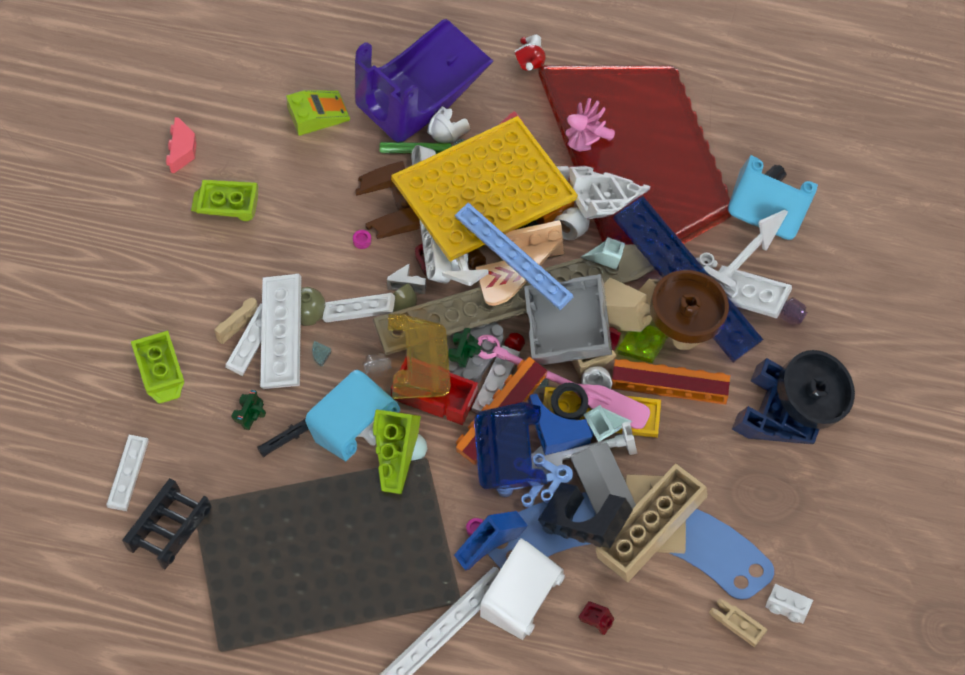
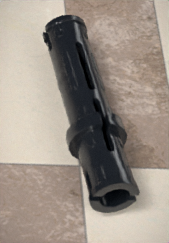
M305 419L295 425L291 424L287 430L257 446L262 457L264 458L294 438H300L299 435L308 431Z

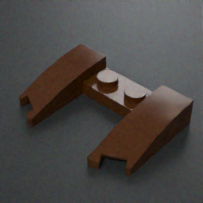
M403 161L380 167L358 178L361 185L360 188L355 190L356 196L391 188L398 210L365 223L368 230L373 227L379 232L376 235L377 239L421 229L420 219L391 180V175L405 169Z

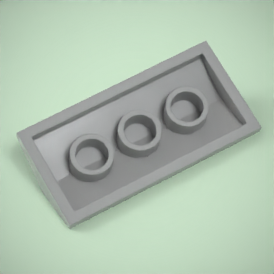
M608 443L588 447L571 457L596 514L609 494L626 498L632 509L636 506Z

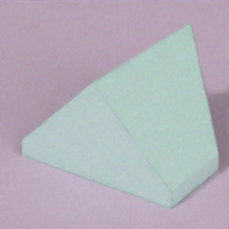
M607 237L606 241L581 256V258L616 270L625 243Z
M601 405L584 414L598 442L622 429V423L633 422L601 407Z

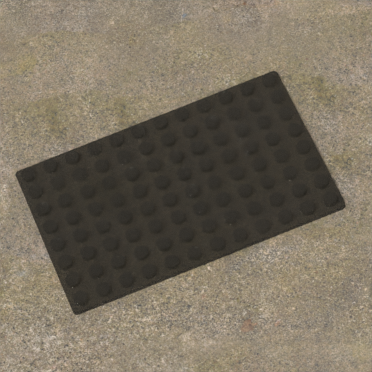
M426 458L410 462L402 494L382 491L379 469L377 467L209 500L212 506L211 511L197 527L216 639L220 652L454 605L461 598L430 465Z

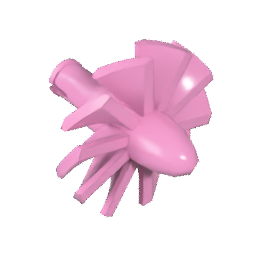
M588 98L584 113L582 103H579L577 114L568 116L567 121L571 128L566 130V135L569 139L567 144L571 148L580 152L590 150V144L598 141L600 137L608 141L613 139L615 131L604 127L606 121H598L606 110L603 107L596 115L599 101H596L591 108V98Z

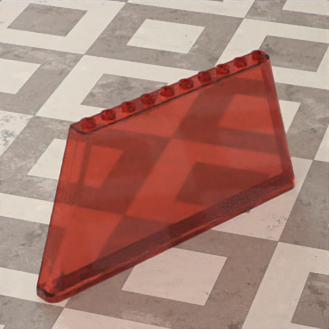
M545 65L538 68L539 78L573 167L588 166L594 168L593 172L604 175V172L632 180L633 183L639 186L644 184L651 186L650 190L616 213L603 218H593L602 242L606 241L608 237L623 242L625 245L662 243L666 253H669L731 218L732 215L728 211L730 198L727 185L722 182L721 171L715 165V156L709 151V142L704 139L703 128L697 122L696 111H693L691 108V99L689 96H686L685 85L679 79L680 75L677 68L675 69L674 66ZM591 98V108L596 101L600 102L596 115L605 107L606 110L598 121H606L604 127L613 129L615 135L610 141L600 137L598 141L590 144V150L580 152L567 144L569 139L566 135V130L571 128L567 118L569 115L577 114L579 103H582L584 113L587 100Z

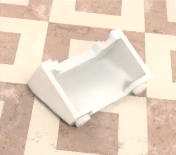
M520 539L483 597L480 605V617L523 640L526 634L530 635L535 627L532 624L533 618L551 588L556 585L560 586L565 578L564 570L529 542Z

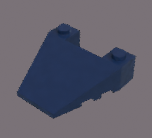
M766 358L756 365L751 378L752 383L766 390L759 412L749 406L737 414L732 430L748 439L814 444L820 429L806 427L798 423L786 412L780 401L777 388L778 377L783 367Z

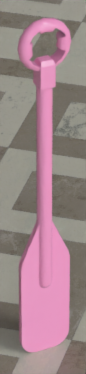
M482 335L477 338L480 346L483 343L482 340L486 339L496 344L492 354H487L481 350L478 356L483 359L498 357L516 365L523 360L501 348L498 339L492 335ZM550 371L547 373V379L560 385L574 383ZM578 384L585 390L588 396L589 408L594 409L601 405V407L633 421L630 425L634 429H642L646 425L650 416V409L646 405L601 385Z

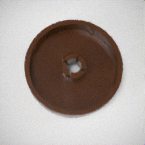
M693 270L675 271L664 276L657 283L650 301L651 317L659 330L671 339L690 344L702 343L715 337L723 328L729 312L728 298L721 285L710 276Z

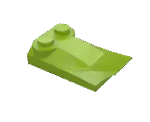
M202 180L201 187L194 193L191 211L199 214L238 217L241 221H249L255 216L258 184L254 182Z
M165 331L131 341L146 393L155 399L158 404L180 398L185 382L169 332Z

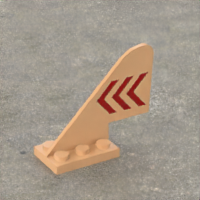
M560 220L513 230L505 234L540 266L548 257L564 254L562 224ZM505 261L475 267L476 270H489V274L481 278L479 283L485 303L491 306L507 302L527 282Z

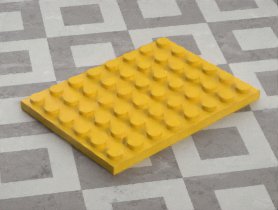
M518 116L391 175L393 183L449 261L485 245L455 217L467 203L471 204L503 234H506L575 201L578 197L577 193Z

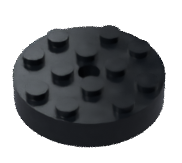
M808 350L797 354L783 366L778 377L777 388L782 406L794 420L806 427L824 429L833 426L848 415L854 404L855 388L850 373L837 358L826 352Z

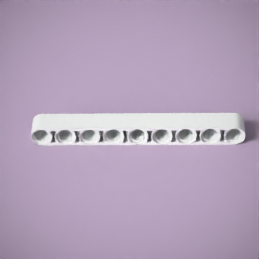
M416 145L411 155L412 165L435 155V150ZM420 221L427 278L447 284L451 279L442 276V272L452 271L451 261L447 259Z

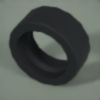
M564 383L553 391L551 406L557 416L578 420L584 416L588 409V396L580 385ZM574 391L580 396L581 406L576 412L566 413L560 409L558 400L564 392Z

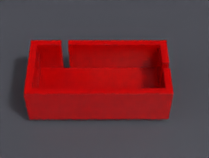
M405 357L399 374H397L391 386V397L395 401L444 418L446 415L447 420L460 425H464L478 394L477 382L409 357Z

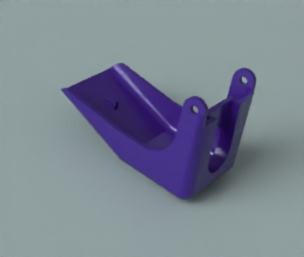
M447 19L441 20L405 51L379 68L371 65L372 46L370 43L365 42L359 46L355 55V103L392 140L404 142L429 124L431 118L442 106L448 109L494 60Z

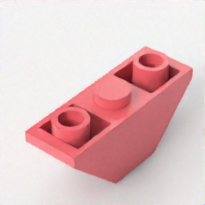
M175 117L174 124H171L170 129L172 140L169 139L168 149L170 150V155H167L166 164L170 166L171 173H176L194 160L196 153L195 133L179 117Z

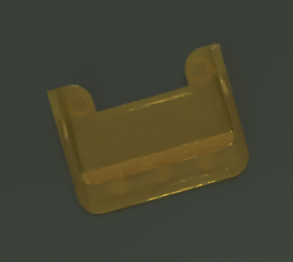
M388 314V330H405L408 370H400L394 374L392 398L447 395L451 384L445 327L439 323L403 314Z

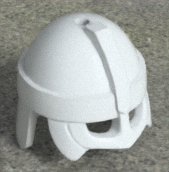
M442 106L431 118L428 125V133L436 142L453 143L470 131L467 119L464 118L458 122L451 123L449 120L452 116V109H446Z

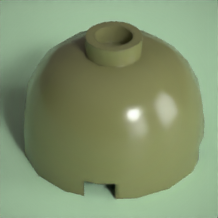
M406 284L394 292L393 312L416 306L417 295L410 284Z
M302 287L301 325H314L316 321L323 318L326 307L325 299L321 292L315 288Z

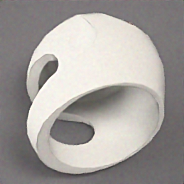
M578 207L566 209L554 220L564 221L566 226L571 229L569 233L562 231V237L565 240H575L582 236L588 230L590 223L589 218H585Z

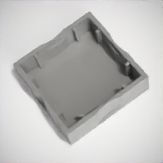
M601 274L559 282L574 296L561 310L555 307L532 285L524 286L526 308L530 320L529 337L533 360L540 365L612 355L605 288Z

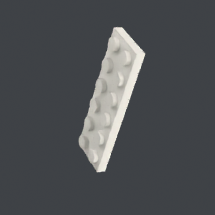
M300 274L263 278L260 382L262 389L300 386Z

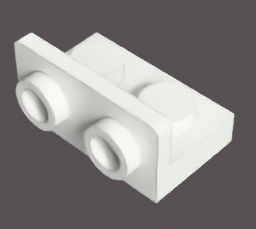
M775 584L768 598L766 608L774 614H782L793 622L803 624L813 600Z

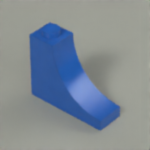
M537 394L529 395L527 405L544 455L590 444L593 431L588 426L586 419L570 420L557 416L543 405Z
M517 511L488 515L454 556L464 570H470L481 558L498 546L517 539L528 525Z

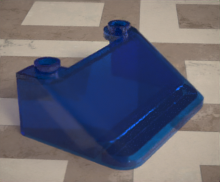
M520 402L477 413L474 424L479 483L482 488L503 489L547 484L546 473L542 469H532L529 425L537 424L540 420L541 406Z

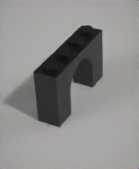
M561 482L538 519L543 527L542 529L550 535L557 534L566 539H576L581 543H591L596 547L611 548L633 511L627 499L609 494L594 517L587 521L574 522L572 521L573 516L584 500V496L577 486Z

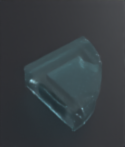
M314 341L312 346L313 358L322 367L332 350Z

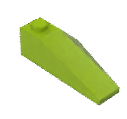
M376 409L373 434L377 444L375 448L379 458L380 466L378 469L382 491L402 494L418 437L421 416Z

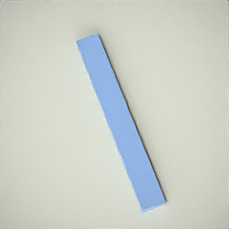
M467 203L455 215L457 220L559 310L574 298L572 293L471 204Z

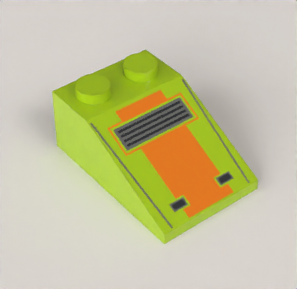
M303 90L286 95L287 108L299 136L350 121L339 91Z

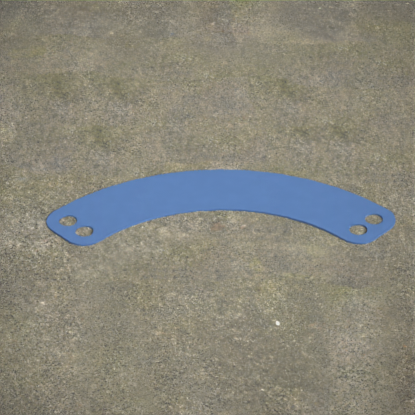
M582 492L584 500L573 516L572 521L574 522L587 521L596 515L586 492ZM541 502L518 512L528 527L517 539L509 541L507 547L503 549L495 548L488 555L501 569L507 560L506 554L514 549L520 539L529 542L547 557L573 547L591 543H581L576 539H566L557 534L550 535L546 533L538 519L548 503ZM698 509L686 519L685 554L670 553L699 568L720 585L731 597L740 600L754 596L767 586L774 577L773 564L757 547L730 526ZM753 564L760 565L764 571L763 575L760 577L751 576L749 567ZM735 577H746L748 586L745 589L737 588L734 585Z

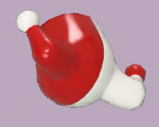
M537 34L527 38L522 37L520 43L523 46L515 50V55L521 68L525 71L540 69L546 60L545 51L541 47V37Z

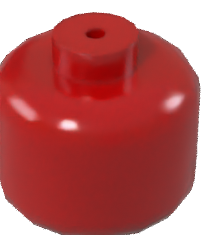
M515 332L510 333L504 341V346L516 351H521L525 344L523 336Z

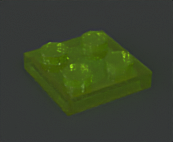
M648 325L641 332L628 331L617 351L619 355L653 363L668 336L661 332L659 328Z

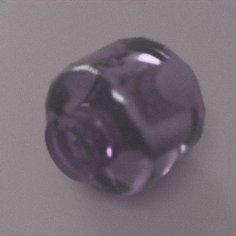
M792 297L788 301L786 300L779 316L790 325H800L808 313L806 312L807 307Z

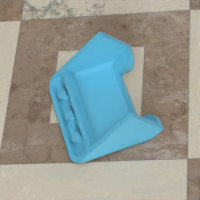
M751 155L739 171L728 205V211L733 217L759 228L760 220L786 210L788 213L776 235L786 240H791L798 233L814 198L818 184L806 181L801 185L800 190L762 174L763 162Z

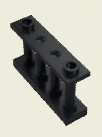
M171 478L168 479L122 539L127 550L132 553L141 547L157 555V560L164 570L169 564L173 563L177 553L204 517L209 515L212 508L206 496H203L198 503L181 494L177 482ZM177 500L194 510L186 518L168 509L173 501ZM162 516H166L181 524V527L175 534L156 524ZM153 531L170 541L164 549H161L144 539Z

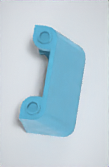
M354 370L307 413L305 421L315 443L346 462L357 450L355 438L374 421L376 409L399 412L401 409L398 403L360 370Z

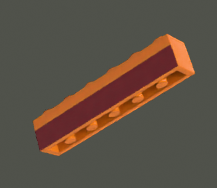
M528 357L526 361L523 359L516 368L518 371L514 375H509L504 382L506 384L502 390L498 389L492 397V403L490 405L486 404L483 407L479 419H474L468 426L469 431L466 435L462 434L456 441V451L472 464L476 465L526 403L529 395H532L547 377L548 370L531 357Z
M615 359L611 389L726 405L731 375H726L722 372L711 373L704 370H689L684 367H668L664 364L653 365L647 362L638 363L627 359Z

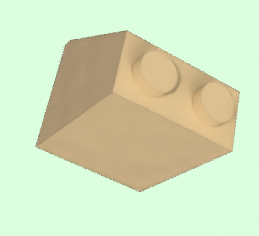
M609 278L604 283L609 327L622 331L641 332L652 320L646 294Z

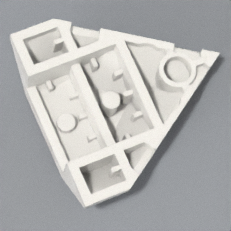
M588 166L570 167L569 169L570 185L578 195L575 203L583 216L589 219L603 218L616 213L650 190L651 187L645 184L639 186L633 183L632 180L604 172V175L593 172L594 168Z

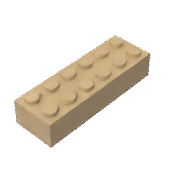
M675 463L633 508L632 513L611 548H596L597 558L626 582H629L707 498V487Z

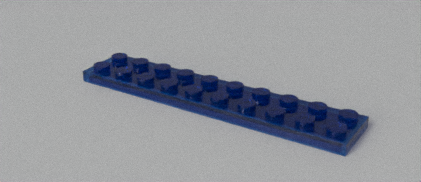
M644 196L614 215L613 219L662 278L680 270H693L710 276ZM728 298L729 312L721 331L713 339L734 363L764 339Z

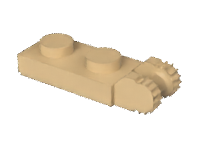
M251 297L245 300L240 309L234 311L228 319L218 324L214 329L217 341L224 344L250 322L258 308L256 299Z
M719 599L716 603L721 609L728 612L726 616L715 608L709 611L713 618L753 647L759 643L767 632L765 627L723 599Z

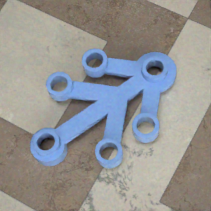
M540 453L533 457L535 466L543 467L551 473L543 474L527 465L523 458H517L514 461L515 469L531 477L512 482L501 480L497 484V491L501 497H509L515 489L533 486L529 493L524 494L521 498L522 504L525 507H531L545 483L553 481L549 489L541 492L543 502L549 503L560 483L571 481L573 472L567 465L556 466L550 463ZM538 458H542V459H543L542 462H539V463L536 462V460H537ZM519 462H522V463H523V466H521V467H518V466H516V465H517ZM560 472H566L564 476L559 475ZM502 485H508L506 489L501 488ZM545 494L551 495L549 498H544ZM526 498L531 499L529 503L524 502Z

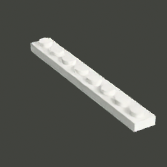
M496 567L490 569L380 675H412L480 610L483 597L498 575L499 569Z

